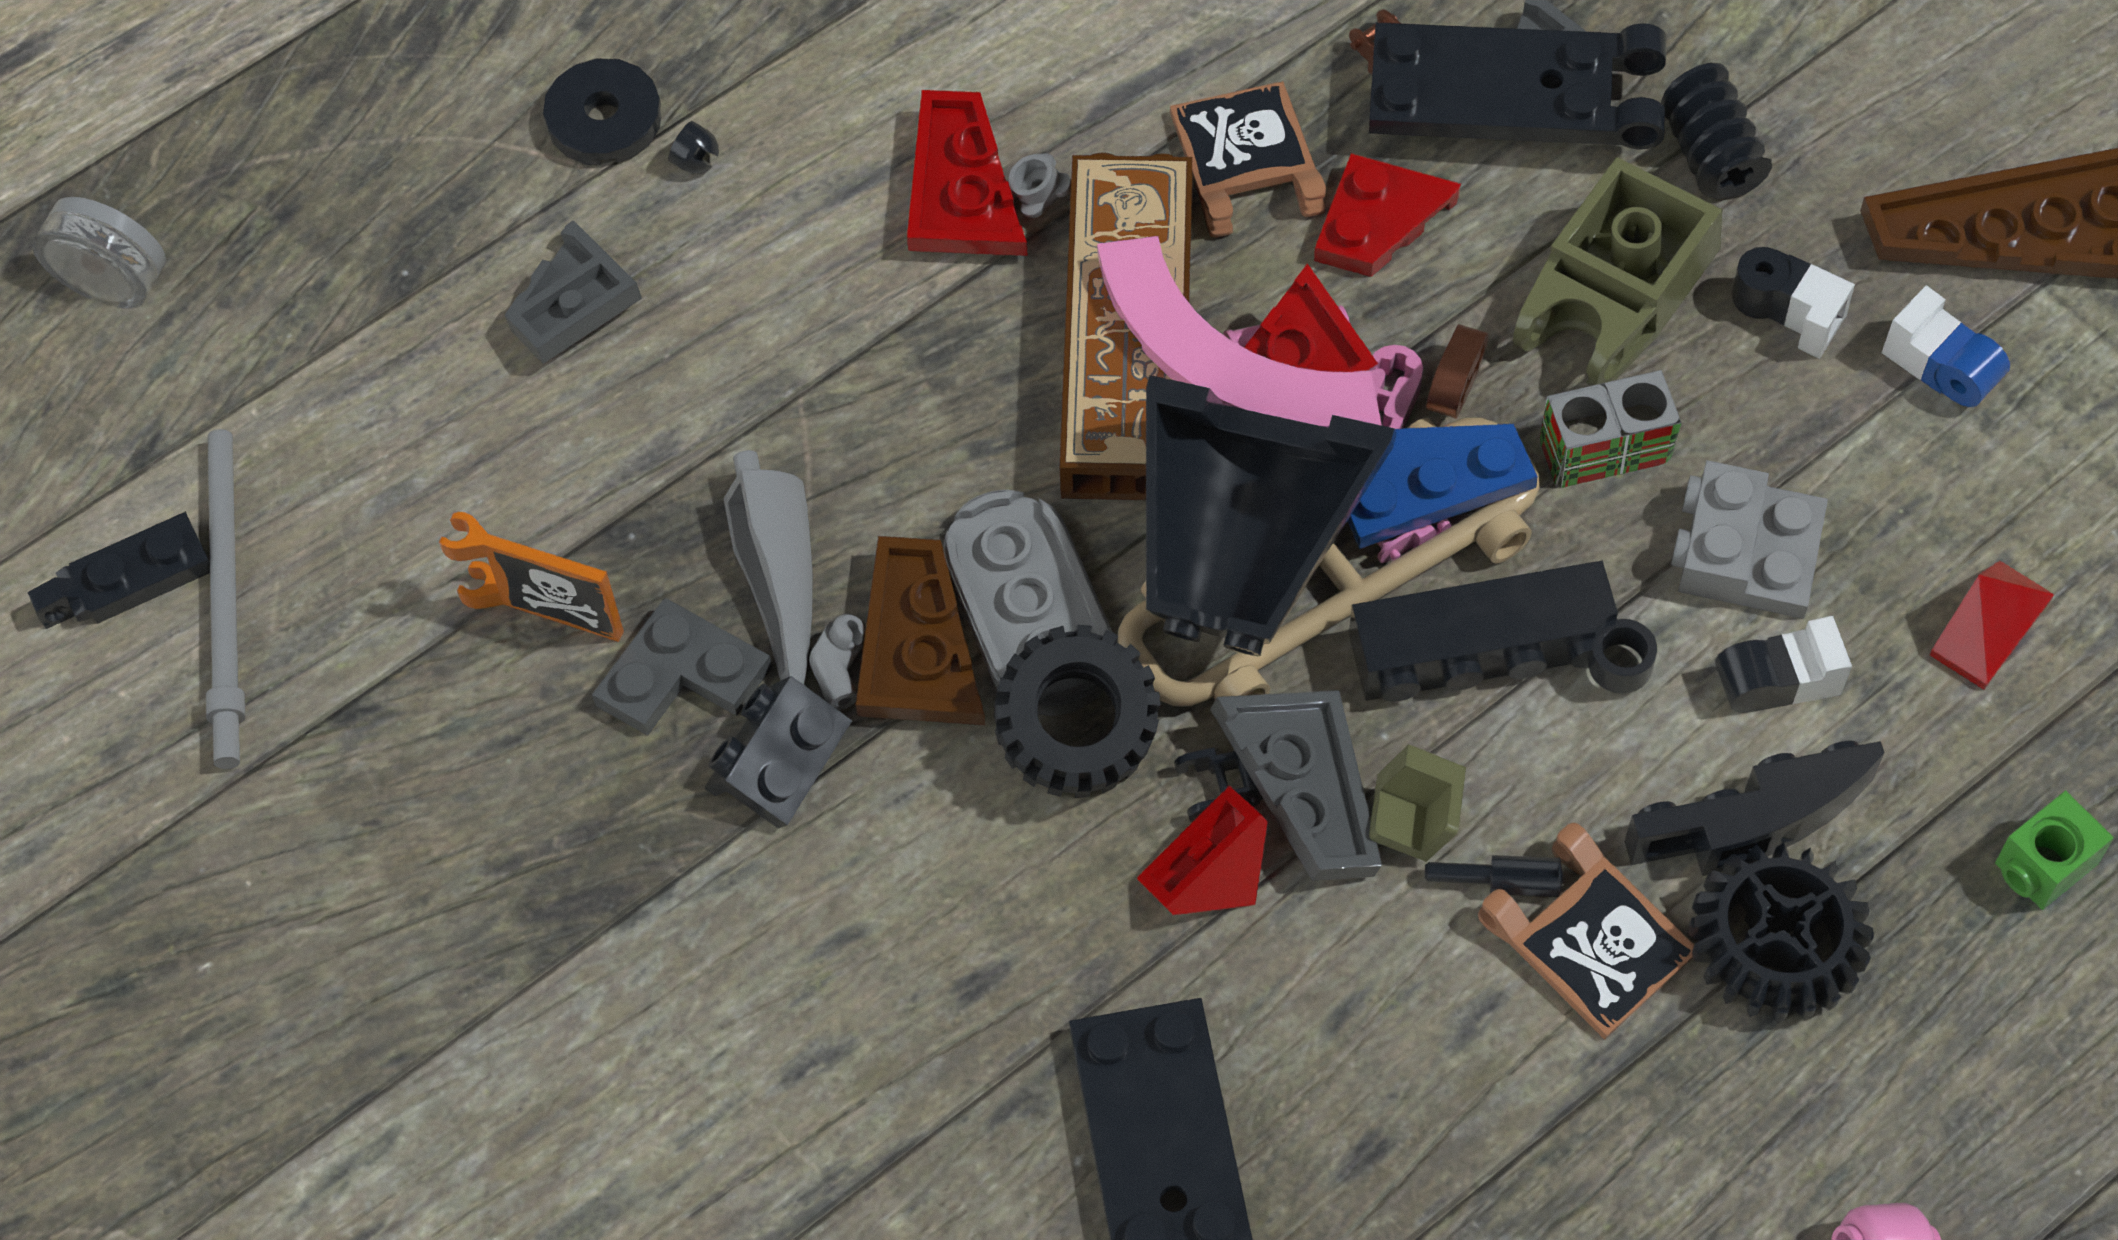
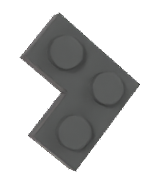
M664 598L593 692L592 697L596 707L648 736L683 687L737 716L770 671L772 664L770 655Z

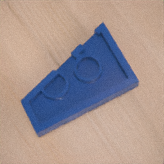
M1514 424L1395 429L1397 433L1392 451L1347 521L1359 549L1534 489L1537 486L1538 476Z

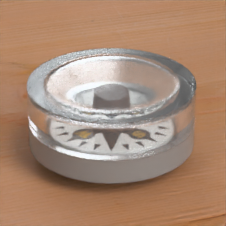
M65 197L58 200L32 243L33 253L39 263L63 285L90 300L122 309H132L143 304L166 263V256L161 245L144 227L112 207L81 197Z

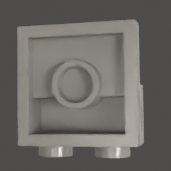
M1706 460L1702 477L1690 475L1685 493L1682 512L1694 515L1690 531L1678 530L1671 566L1683 568L1678 592L1804 619L1809 604L1828 499L1767 486L1769 473Z

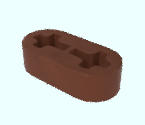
M1457 325L1437 367L1430 388L1426 410L1455 419L1458 418L1479 372L1489 333L1464 325Z

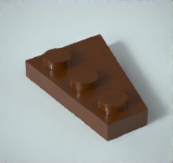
M878 536L856 700L857 715L860 717L986 726L985 715L980 695L978 694L941 540Z

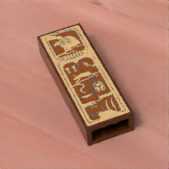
M1104 152L1092 155H1072L1059 465L1061 499L1146 500V386L1149 375L1166 379L1171 378L1144 353L1142 344L1128 328L1124 319L1121 320L1116 312L1103 280L1097 244L1158 236L1168 270L1180 292L1189 302L1192 157H1175L1164 153L1151 156H1115Z

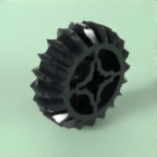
M1784 842L1776 846L1772 858H1768L1757 844L1749 849L1746 862L1732 853L1730 857L1725 859L1722 867L1723 873L1716 870L1710 872L1703 885L1706 891H1701L1695 896L1692 910H1694L1697 916L1691 918L1688 926L1689 937L1699 940L1694 944L1692 950L1693 962L1710 963L1703 976L1706 985L1723 981L1727 983L1723 993L1725 1004L1736 1001L1740 995L1749 1000L1747 1012L1750 1017L1756 1016L1760 1012L1762 1005L1772 1007V1015L1777 1023L1786 1019L1790 1006L1794 1007L1804 1021L1813 1017L1816 1003L1830 1011L1837 1006L1841 998L1839 992L1848 995L1855 990L1859 982L1857 973L1864 972L1870 962V952L1864 948L1871 945L1874 931L1873 927L1863 924L1870 912L1868 908L1869 902L1851 901L1857 890L1855 879L1839 883L1834 880L1838 870L1836 860L1825 864L1822 869L1812 865L1814 854L1811 848L1804 850L1799 860L1789 857V851ZM1781 894L1789 895V896H1792V897H1794V898H1788V897H1785V896H1783V895H1781ZM1737 903H1740L1747 912L1744 920L1750 929L1744 941L1737 945L1730 931L1728 912ZM1822 920L1829 930L1832 941V956L1824 963L1815 953L1818 945L1811 936L1817 923ZM1763 966H1773L1780 969L1783 972L1770 970Z

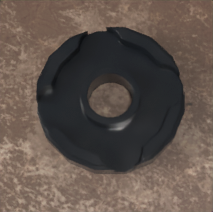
M596 58L572 66L555 79L545 95L543 116L552 143L566 157L586 165H601V160L616 158L618 163L633 158L650 145L660 129L661 101L653 79L639 66L620 59ZM601 105H611L618 109L613 116L604 120H596L588 116L594 108Z

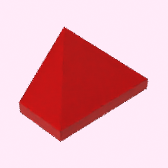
M1999 560L1978 575L1932 648L1930 656L1985 690L2052 601L2054 594Z
M1229 785L1136 879L1172 915L1255 905L1268 821Z

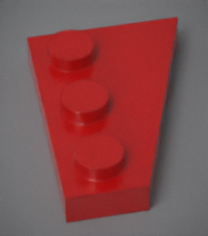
M921 91L907 230L908 251L1028 256L1027 241L1022 225L1019 224L1011 189L1008 181L1005 179L998 156V147L980 92Z
M1308 263L1244 347L1255 354L1279 363L1317 371L1372 372L1378 366L1376 359Z

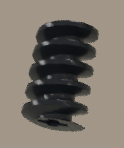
M1710 62L1698 65L1676 78L1665 90L1661 104L1665 108V117L1669 120L1671 131L1678 139L1681 153L1687 157L1690 172L1696 176L1699 190L1706 197L1729 199L1747 194L1758 187L1768 177L1772 169V160L1762 157L1765 153V145L1758 137H1754L1756 127L1751 120L1746 118L1747 108L1745 104L1737 100L1738 90L1733 83L1728 81L1729 71L1727 67L1721 63Z

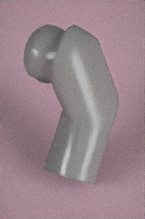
M851 614L840 615L834 622L829 623L825 627L809 657L811 669L826 702L838 711L850 707L857 700V691L848 674V670L861 649L866 629L862 621Z

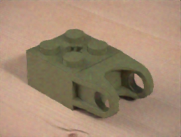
M1616 157L1551 245V254L1518 316L1513 334L1514 345L1530 352L1560 331H1583L1596 340L1595 351L1586 369L1588 374L1586 383L1592 386L1616 380L1658 337L1721 249L1723 209Z

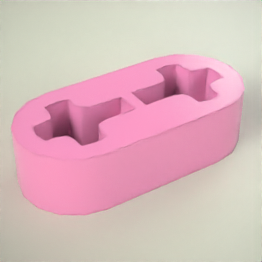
M1394 344L1384 346L1374 352L1373 357L1378 362V366L1371 373L1378 409L1384 412L1382 426L1404 429L1420 393L1423 365L1415 351L1406 346ZM1393 369L1404 371V377L1397 379L1392 392L1384 390L1385 375L1389 376Z

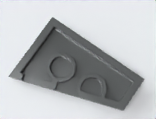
M1339 690L1217 697L1210 710L1311 880L1374 877L1381 868L1382 863L1377 843L1369 837L1371 818Z

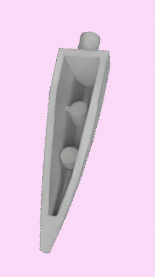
M751 450L741 451L733 457L736 479L723 498L733 551L751 587L768 633L780 681L792 676L804 685L808 666L813 604L811 540L804 484L801 479L793 474L774 470H761L757 452Z

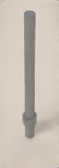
M218 429L208 434L212 689L206 693V720L213 724L214 766L221 769H231L240 764L239 724L245 720V693L242 689L238 688L233 435L227 430Z

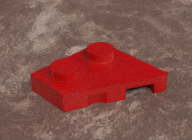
M1351 153L1316 243L1314 261L1372 277L1391 261L1392 255L1397 249L1410 245L1424 233L1425 223L1444 207L1450 210L1457 204L1461 183Z

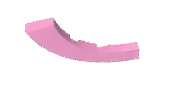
M1158 236L1097 244L1103 280L1116 312L1121 320L1124 319L1128 328L1142 344L1144 353L1172 380L1210 388L1221 402L1227 406L1329 428L1332 415L1382 425L1371 371L1327 372L1310 370L1279 363L1255 354L1225 337L1194 310L1180 292L1168 270Z

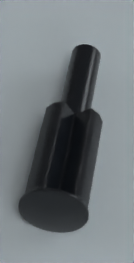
M1492 855L1491 865L1428 862L1425 864L1424 878L1427 882L1490 884V894L1497 889H1501L1509 895L1559 897L1563 882V870L1560 858Z

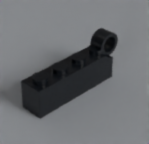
M1603 560L1357 603L1351 606L1349 638L1365 701L1380 698L1390 702L1403 701L1414 697L1420 691L1447 687L1450 690L1456 691L1465 690L1478 685L1482 680L1510 676L1513 679H1527L1542 673L1545 669L1570 664L1576 668H1589L1595 682L1610 692L1631 693L1642 688L1650 679L1658 650L1654 635L1645 625L1631 619H1617L1618 611ZM1625 645L1634 649L1640 655L1642 662L1634 667H1619L1612 664L1605 657L1603 651L1610 646Z

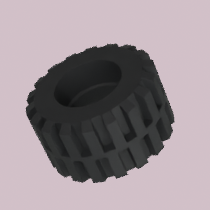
M1078 624L1076 631L1065 632L1064 626L1052 628L1049 630L1047 637L1039 639L1036 635L1027 641L1024 645V650L1019 655L1014 653L1007 663L1006 671L1003 678H1000L996 693L994 710L995 734L998 745H1002L1006 752V761L1012 769L1017 767L1024 774L1023 780L1031 786L1035 787L1038 783L1049 788L1047 794L1061 797L1062 792L1075 793V798L1089 797L1091 792L1100 789L1102 793H1105L1115 788L1117 782L1123 778L1128 779L1137 770L1142 759L1146 757L1159 723L1157 718L1160 708L1159 692H1155L1153 687L1155 676L1149 665L1143 667L1140 663L1139 657L1141 653L1131 643L1127 648L1117 643L1119 635L1105 630L1103 636L1091 633L1092 626ZM1080 678L1091 681L1102 688L1111 699L1115 709L1114 724L1108 735L1103 740L1084 747L1068 746L1053 739L1041 726L1037 712L1039 699L1047 687L1063 679Z

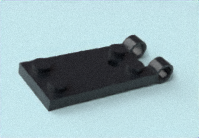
M1376 22L1369 134L1623 145L1636 150L1653 148L1664 140V106L1659 101L1647 97L1630 98L1623 101L1618 107L1611 106L1612 71L1626 72L1636 76H1647L1661 71L1666 65V33L1660 27L1646 23L1630 25L1620 33ZM1546 78H1554L1561 81L1562 85L1558 88L1549 89L1544 87L1540 81Z
M1202 998L1070 1020V1035L1109 1239L1253 1240ZM1171 1190L1183 1193L1187 1199L1186 1206L1177 1212L1167 1211L1160 1203L1164 1193Z

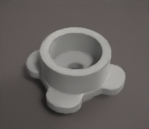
M1043 153L1025 156L1012 167L1007 181L1013 198H1018L1022 203L1021 211L1028 218L1039 217L1044 213L1046 207L1051 206L1058 197L1066 196L1071 190V178L1066 173H1059L1055 168L1056 160L1051 154Z

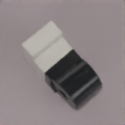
M1756 247L1746 251L1740 257L1732 290V298L1737 309L1744 315L1755 319L1769 318L1800 333L1798 349L1820 359L1847 316L1855 284L1793 255H1787L1769 247Z
M1833 616L1808 621L1805 630L1769 637L1766 641L1748 640L1734 644L1724 649L1715 658V666L1730 707L1733 711L1740 713L1756 712L1839 696L1842 694L1852 668Z

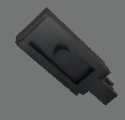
M185 511L69 563V566H64L56 572L57 577L27 593L38 618L46 629L73 617L78 622L94 618L96 623L99 624L209 574L210 562Z

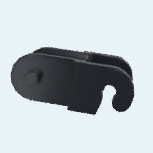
M1213 747L1183 754L1174 761L1176 772L1179 774L1188 772V766L1193 764L1197 772L1209 770L1211 774H1215L1220 793L1228 787L1225 771L1239 769L1243 788L1234 790L1251 806L1259 805L1260 801L1263 800L1235 751L1216 755L1215 748ZM1215 799L1202 801L1188 808L1187 814L1190 822H1193Z

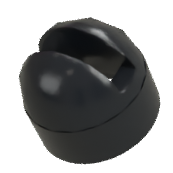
M690 121L676 137L670 149L668 161L686 172L692 174L703 173L712 167V165L703 160L707 152L715 156L719 155L717 140L706 128L694 121Z

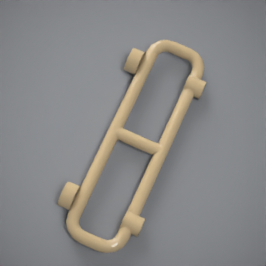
M1422 418L1408 428L1436 426L1429 418ZM1462 418L1443 427L1497 425V423L1484 418ZM1531 460L1538 476L1536 488L1490 503L1363 579L1333 543L1319 566L1340 592L1280 627L1269 644L1263 645L1261 656L1236 653L1188 681L1172 679L1164 672L1143 643V634L1150 626L1160 620L1165 622V619L1146 610V600L1137 604L1125 615L1118 629V643L1125 648L1131 643L1141 653L1139 657L1140 663L1143 667L1149 665L1155 676L1153 682L1155 692H1159L1161 702L1169 705L1193 706L1212 697L1216 700L1217 697L1269 694L1270 686L1258 670L1349 617L1352 604L1378 600L1474 542L1477 543L1493 563H1501L1515 556L1525 547L1532 535V530L1519 515L1534 503L1540 489L1538 470ZM1146 581L1144 582V584H1143L1142 587H1141V593L1144 595L1145 598H1146Z

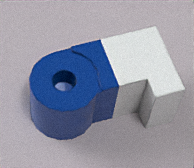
M1926 285L1893 319L1882 354L1939 394L1943 393L1962 406L1975 407L2010 371L2009 358L2002 347L1993 339L1973 332L1943 309L1946 299Z

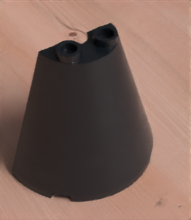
M1149 375L1146 386V610L1165 619L1162 631L1171 636L1193 642H1200L1202 632L1225 638L1223 646L1227 649L1245 655L1261 656L1263 645L1269 644L1392 451L1397 433L1395 428L1332 415L1329 428L1227 406L1221 402L1210 388Z

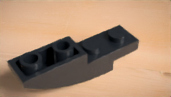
M1848 740L1834 743L1823 749L1821 753L1795 757L1792 753L1772 755L1763 759L1758 765L1753 766L1744 793H1739L1736 789H1723L1707 795L1700 802L1676 806L1673 802L1663 801L1648 805L1641 809L1638 814H1633L1624 841L1631 865L1695 853L1701 874L1706 876L1713 870L1722 872L1725 859L1730 857L1732 853L1746 862L1749 849L1753 848L1756 844L1768 857L1774 853L1777 845L1784 842L1786 847H1789L1829 823L1853 803L1874 779L1885 753L1882 743L1878 741L1859 745L1856 741Z

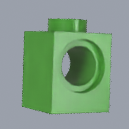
M2065 790L2008 837L1995 864L2001 869L2004 880L2014 892L2022 897H2029L2041 910H2044L2099 865L2114 837ZM2036 847H2047L2054 850L2061 857L2062 862H2053L2045 859L2040 855Z

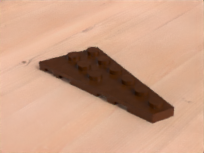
M2118 148L1866 196L1862 202L1860 212L1879 260L2118 279Z

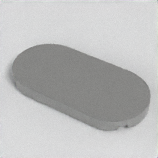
M1008 489L979 495L964 504L954 516L955 521L950 526L949 532L947 530L945 536L944 554L951 583L997 689L1000 678H1003L1006 671V665L1014 653L1019 655L1024 650L1025 643L1036 635L1039 639L1048 636L1050 629L1064 626L1065 632L1076 631L1078 624L1092 626L1091 633L1102 636L1105 630L1112 632L1062 517L1053 506L1040 498L1039 502L1032 498L1024 497V492ZM1068 678L1057 681L1047 687L1042 693L1038 702V715L1055 716L1075 712L1096 700L1104 690L1095 683L1080 678Z

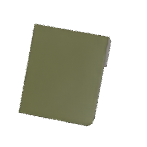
M1408 744L1377 774L1369 831L1370 839L1427 862L1459 830L1466 767Z

